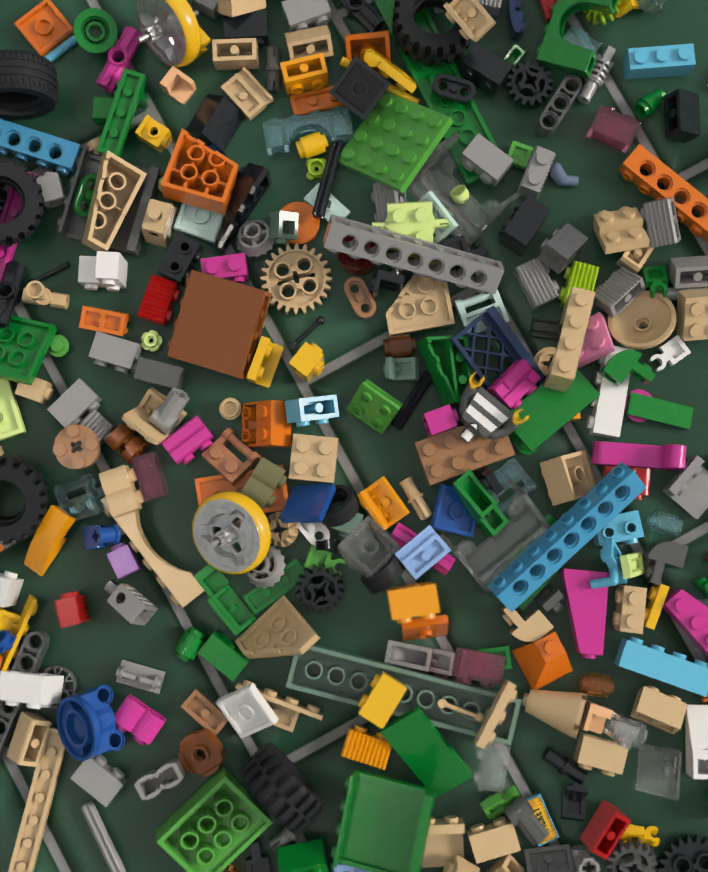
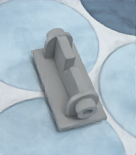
M122 660L121 666L116 671V682L160 694L166 672Z

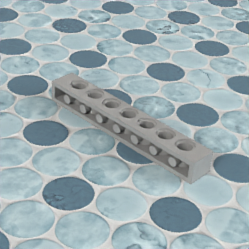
M332 214L323 238L324 248H327L332 253H346L354 259H368L376 265H390L398 271H404L405 269L412 271L420 277L427 275L434 277L439 282L445 283L448 281L455 283L456 286L461 288H474L482 294H488V292L495 294L504 273L501 261ZM346 236L354 237L351 242L343 240ZM368 242L376 243V245L372 248H368L365 246V244ZM390 248L397 249V251L393 254H389L386 252ZM411 254L419 255L416 259L413 260L408 258ZM432 260L440 261L437 265L429 264ZM453 266H461L459 270L451 271ZM477 271L482 272V273H481L479 276H477V277H473V276H472V274H473L474 272H477Z

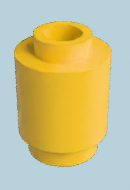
M319 131L299 138V141L295 142L301 159L305 157L308 159L325 153V148L329 146L325 134L321 135Z

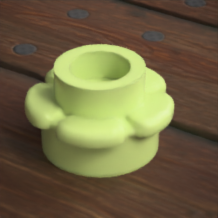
M150 330L141 336V346L146 351L155 352L162 345L163 339L158 335L157 331Z

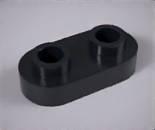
M439 74L432 83V91L439 98L460 104H468L474 99L476 89L469 80L448 74ZM444 85L447 89L441 90L439 86ZM465 91L468 95L462 96L460 92Z

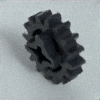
M526 60L524 66L518 62L516 68H511V75H507L506 81L508 83L505 90H510L508 98H515L513 104L521 102V108L528 104L529 108L532 109L534 103L540 107L542 100L547 101L549 98L548 94H551L553 90L551 85L554 80L548 79L551 71L545 72L546 65L544 64L538 67V61L536 60L533 65L530 64L529 60ZM519 76V82L515 85V80ZM543 83V90H542V92L540 93V88H539V87H540L541 84Z
M313 564V570L311 571L305 568V576L299 574L298 580L300 582L295 583V588L298 589L295 595L296 597H301L299 604L303 605L306 603V611H309L312 607L315 614L318 613L319 609L326 613L327 607L334 610V602L340 604L341 598L339 596L344 595V590L341 589L344 583L343 580H339V572L333 574V567L325 570V564H322L320 569H317L316 565ZM330 581H332L335 586L334 591L331 587H329ZM305 587L310 591L309 597L305 594Z

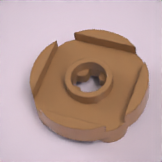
M71 424L62 429L56 436L53 453L60 464L66 468L73 470L88 468L97 461L100 455L98 435L89 427ZM80 441V447L83 449L81 452L76 451L74 453L72 451V444Z

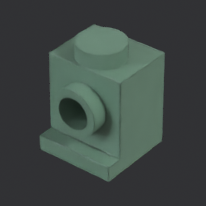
M282 210L268 213V217H270V239H276V244L288 245L289 241L298 240L299 213Z

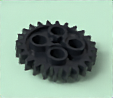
M685 834V841H682L677 836V844L674 845L670 841L668 842L669 851L664 848L661 849L665 857H657L662 865L655 866V869L659 872H694V870L708 872V838L704 836L701 840L700 836L694 834L692 840L688 834ZM707 855L706 863L699 865V859ZM685 859L684 865L676 868L677 861Z

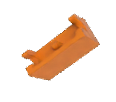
M82 306L79 328L123 336L128 333L126 328L127 322L131 320L132 314L92 306Z

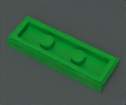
M630 392L625 415L689 430L694 408Z
M295 558L285 566L284 575L280 577V582H276L273 587L268 586L266 589L255 587L242 598L253 614L256 615L294 588L295 583L300 582L298 575L305 576V568L299 559Z

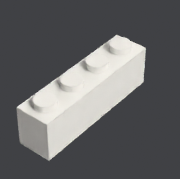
M614 346V352L598 359V363H600L599 372L606 362L617 353L634 349ZM596 372L594 385H597L596 390L600 396L590 403L593 411L587 420L589 435L617 439L620 437L630 374H628L621 385L615 386L599 375V372Z

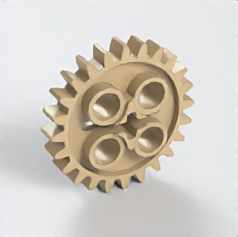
M298 243L295 244L294 249L286 245V251L279 247L278 256L271 253L273 261L265 260L268 268H262V272L266 276L260 277L261 281L266 283L261 286L262 290H269L268 292L272 293L271 306L278 303V311L285 307L286 314L288 315L292 309L295 316L298 315V311L301 309L304 315H306V308L308 307L315 311V303L322 306L320 298H328L324 291H331V287L326 283L332 282V278L326 276L331 273L330 268H325L328 265V261L321 262L322 253L315 256V248L308 252L306 244L302 249H299ZM302 262L310 264V268L306 271H302L298 267ZM282 267L289 270L285 276L277 274L278 270ZM313 273L315 274V277H307ZM294 276H298L299 283L295 284ZM278 282H286L280 286L277 285ZM307 283H313L316 285L314 291L308 292L304 290V286ZM287 288L295 291L291 297H285L282 294Z

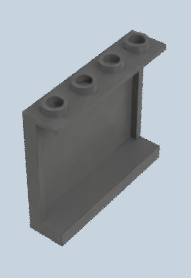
M83 148L81 155L77 156L76 173L70 179L69 196L65 197L63 203L64 213L57 222L58 232L63 237L80 242L83 240L87 217L82 218L75 214L73 201L80 180L89 174L97 175L101 156L89 154L85 148ZM135 166L147 173L109 247L110 250L139 257L144 240L142 223L149 200L156 199L158 180L163 176L159 168L150 166V169ZM88 182L87 187L92 190L93 185ZM81 203L80 207L85 211L86 205Z

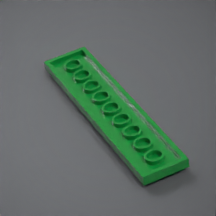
M372 0L379 15L385 20V26L389 30V34L410 76L416 82L417 89L426 107L450 116L453 120L452 125L442 139L466 186L481 180L479 178L480 175L474 171L467 170L460 161L463 151L478 133L497 147L474 100L468 104H460L439 98L432 91L433 80L439 74H448L462 78L454 61L449 64L443 61L441 66H434V63H429L426 66L422 65L423 61L418 60L414 62L410 60L411 55L405 56L401 52V46H397L395 35L392 32L393 9L396 0ZM427 8L420 10L414 16V21L420 29L427 33L439 34ZM444 85L439 86L441 90L447 89ZM465 91L460 92L462 96L468 95Z

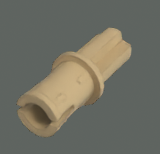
M412 476L401 481L399 484L409 499L407 502L408 504L411 503L419 519L423 521L429 518L432 513L422 497L424 494L419 492Z

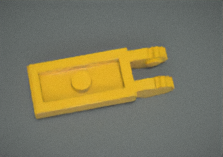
M368 47L364 50V62L368 63L370 67H378V72L385 78L389 79L391 77L394 79L396 86L402 91L414 92L417 85L412 77L378 51L374 50V48Z

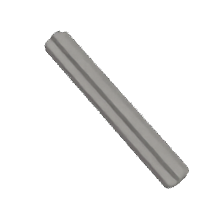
M90 801L84 804L81 810L110 871L126 872L94 802Z

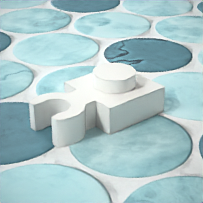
M677 335L658 348L662 354L653 355L649 358L648 362L650 363L655 359L658 360L660 366L655 371L659 372L666 367L667 362L670 366H673L690 354L691 351L680 336Z

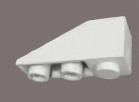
M688 704L685 712L686 774L693 779H708V705Z

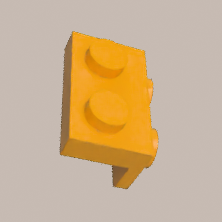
M385 476L357 494L360 505L369 512L374 525L380 528L381 531H385L410 513Z

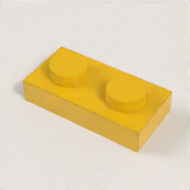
M660 584L650 588L647 596L650 600L647 608L645 607L644 627L652 630L655 629L670 588L669 586Z

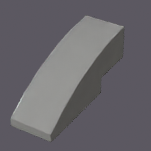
M388 640L384 662L453 676L458 652Z

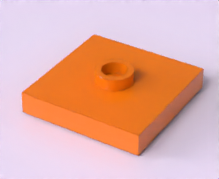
M43 0L14 22L16 28L41 56L47 55L74 34L73 27L51 0Z
M446 614L435 616L436 618L426 620L416 618L412 619V622L401 623L403 641L446 636L448 634V616Z

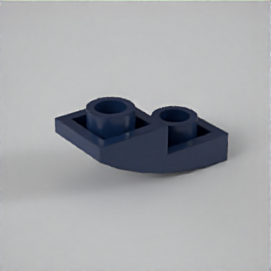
M508 0L507 25L512 41L516 42L518 35L524 32L526 21L522 20L524 12L519 11L521 0Z

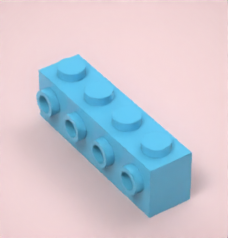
M630 636L629 640L621 639L614 661L615 665L693 693L707 696L708 663L695 659L694 663L686 661V655L673 651L672 655L664 653L665 648L655 644H651V647L642 645L643 640Z

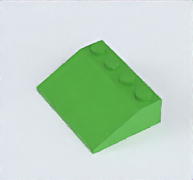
M223 766L156 830V842L187 872H222L273 822L243 785Z

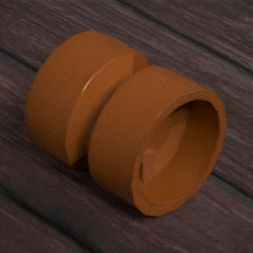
M124 422L113 430L105 443L114 451H120L119 456L127 464H131L146 450L149 443L140 435L135 436V430L130 429Z

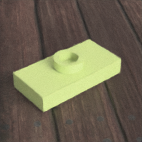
M641 551L620 556L623 579L633 578L645 573Z

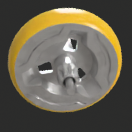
M138 0L136 14L140 31L143 34L137 38L138 43L145 41L153 54L168 66L184 67L192 63L198 56L201 47V34L196 19L199 11H193L187 0Z
M233 491L218 492L206 498L194 514L192 534L196 548L203 559L213 568L227 574H243L255 569L265 559L271 544L269 522L259 505L248 496ZM214 527H221V530L215 533ZM239 542L242 551L239 552L234 543Z

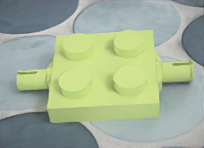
M432 201L387 203L385 222H372V226L433 242L435 228H448L449 226L448 218H434Z

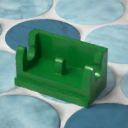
M229 584L207 600L235 636L257 619Z
M219 629L209 637L198 652L199 655L231 681L236 679L251 660L241 652L233 640Z

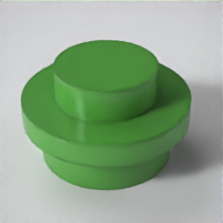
M55 335L48 352L54 357L66 355L70 348L69 341L62 335Z

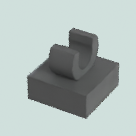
M551 584L534 598L538 605L547 612L552 609L558 614L564 608L559 602L564 597L563 594Z

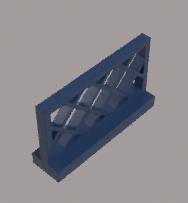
M495 306L485 309L477 318L449 339L473 373L476 372L475 375L480 381L483 376L485 377L482 385L486 390L492 385L487 380V371L497 372V379L506 371L502 370L503 358H509L512 363L516 360L525 359L540 376V380L536 384L546 379ZM481 320L487 327L486 335L476 333L477 323ZM463 335L471 336L470 348L463 347L458 339ZM476 337L486 339L484 351L474 349ZM490 340H496L499 343V353L489 352ZM474 353L484 354L483 366H477L474 363ZM489 355L499 357L498 369L488 367Z

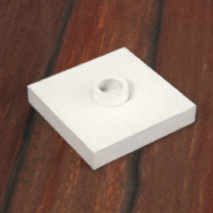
M254 683L220 697L216 701L217 706L241 739L276 724L279 719Z

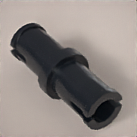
M547 747L543 752L541 759L555 767L561 775L565 774L579 784L586 780L588 772L573 764L572 759L569 757H563L551 747Z

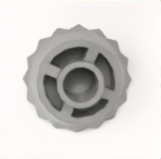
M250 220L241 226L236 235L237 239L235 242L237 250H240L241 253H245L248 257H259L261 254H266L268 250L272 249L276 239H270V223L263 220Z
M270 546L263 562L255 569L247 572L246 576L249 578L250 583L255 584L257 588L263 587L266 589L268 586L273 587L276 582H280V577L284 575V568L286 566L284 556L281 555L280 550Z

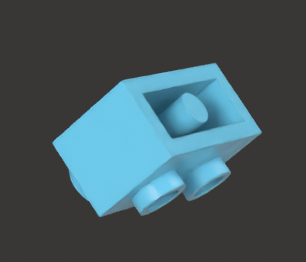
M337 394L284 401L287 423L296 422L297 427L310 425L311 420H315V424L329 423L328 418L339 417Z
M639 511L619 513L594 536L595 546H602L603 548L604 539L613 538L615 543L624 541L625 545L638 543V538L644 537Z

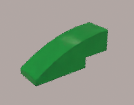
M470 469L452 483L460 500L487 537H494L510 522L497 507L498 502Z

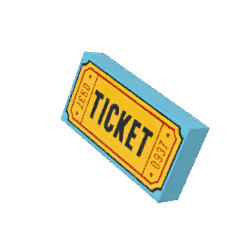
M537 793L526 798L533 808L536 817L549 832L545 840L537 845L542 846L559 838L541 794Z

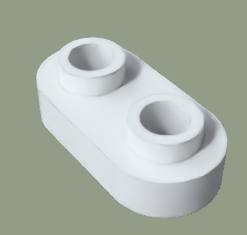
M321 522L297 523L298 529L315 547L316 541L330 539L329 530ZM318 531L323 533L321 540L315 538V533Z

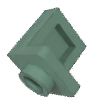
M386 357L383 366L385 378L394 382L419 380V358Z

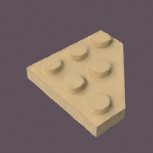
M431 261L429 264L437 265L440 261ZM414 274L385 314L389 336L455 325L447 281L443 283L435 280L434 277L427 275L420 277Z
M283 595L234 642L248 659L301 655L314 645L320 637L291 601Z

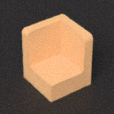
M174 66L170 68L160 81L162 90L182 105H185L196 90L194 81Z
M586 701L580 728L584 731L589 730L601 734L606 718L611 720L613 710Z

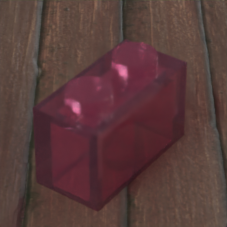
M600 105L586 136L626 153L633 142L641 122L636 121L633 116L622 115L616 112L610 106Z
M150 452L131 458L144 502L149 503L170 496L157 453Z
M456 646L451 674L458 677L457 681L471 683L472 680L480 681V685L486 687H493L494 684L501 685L506 657L500 654Z

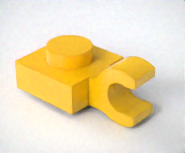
M628 824L629 827L626 828V831L623 832L624 835L621 836V840L624 843L627 842L628 838H631L632 842L639 838L642 844L647 842L652 847L658 846L660 838L651 836L656 835L658 832V827L649 826L645 830L644 826Z

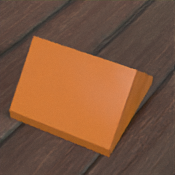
M389 30L345 35L346 58L352 61L357 56L364 62L363 52L369 47L374 48V50L391 61ZM371 67L374 71L380 74L378 72V67Z

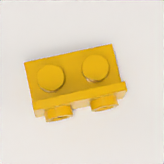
M261 336L246 377L247 380L251 383L270 388L284 350L283 346L272 343L270 338Z

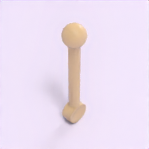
M443 698L438 700L440 708L447 707L475 718L477 722L484 720L482 713L476 714L449 704Z

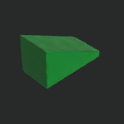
M515 43L503 60L515 68L528 52Z

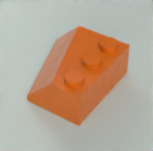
M182 128L160 184L163 198L226 215L236 183L239 165L220 152L213 151L200 139L196 140Z

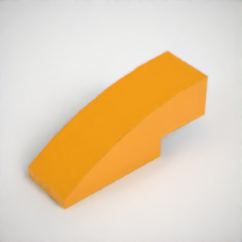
M51 505L31 541L24 564L38 575L43 576L66 542L67 538L65 535L76 518L62 508Z

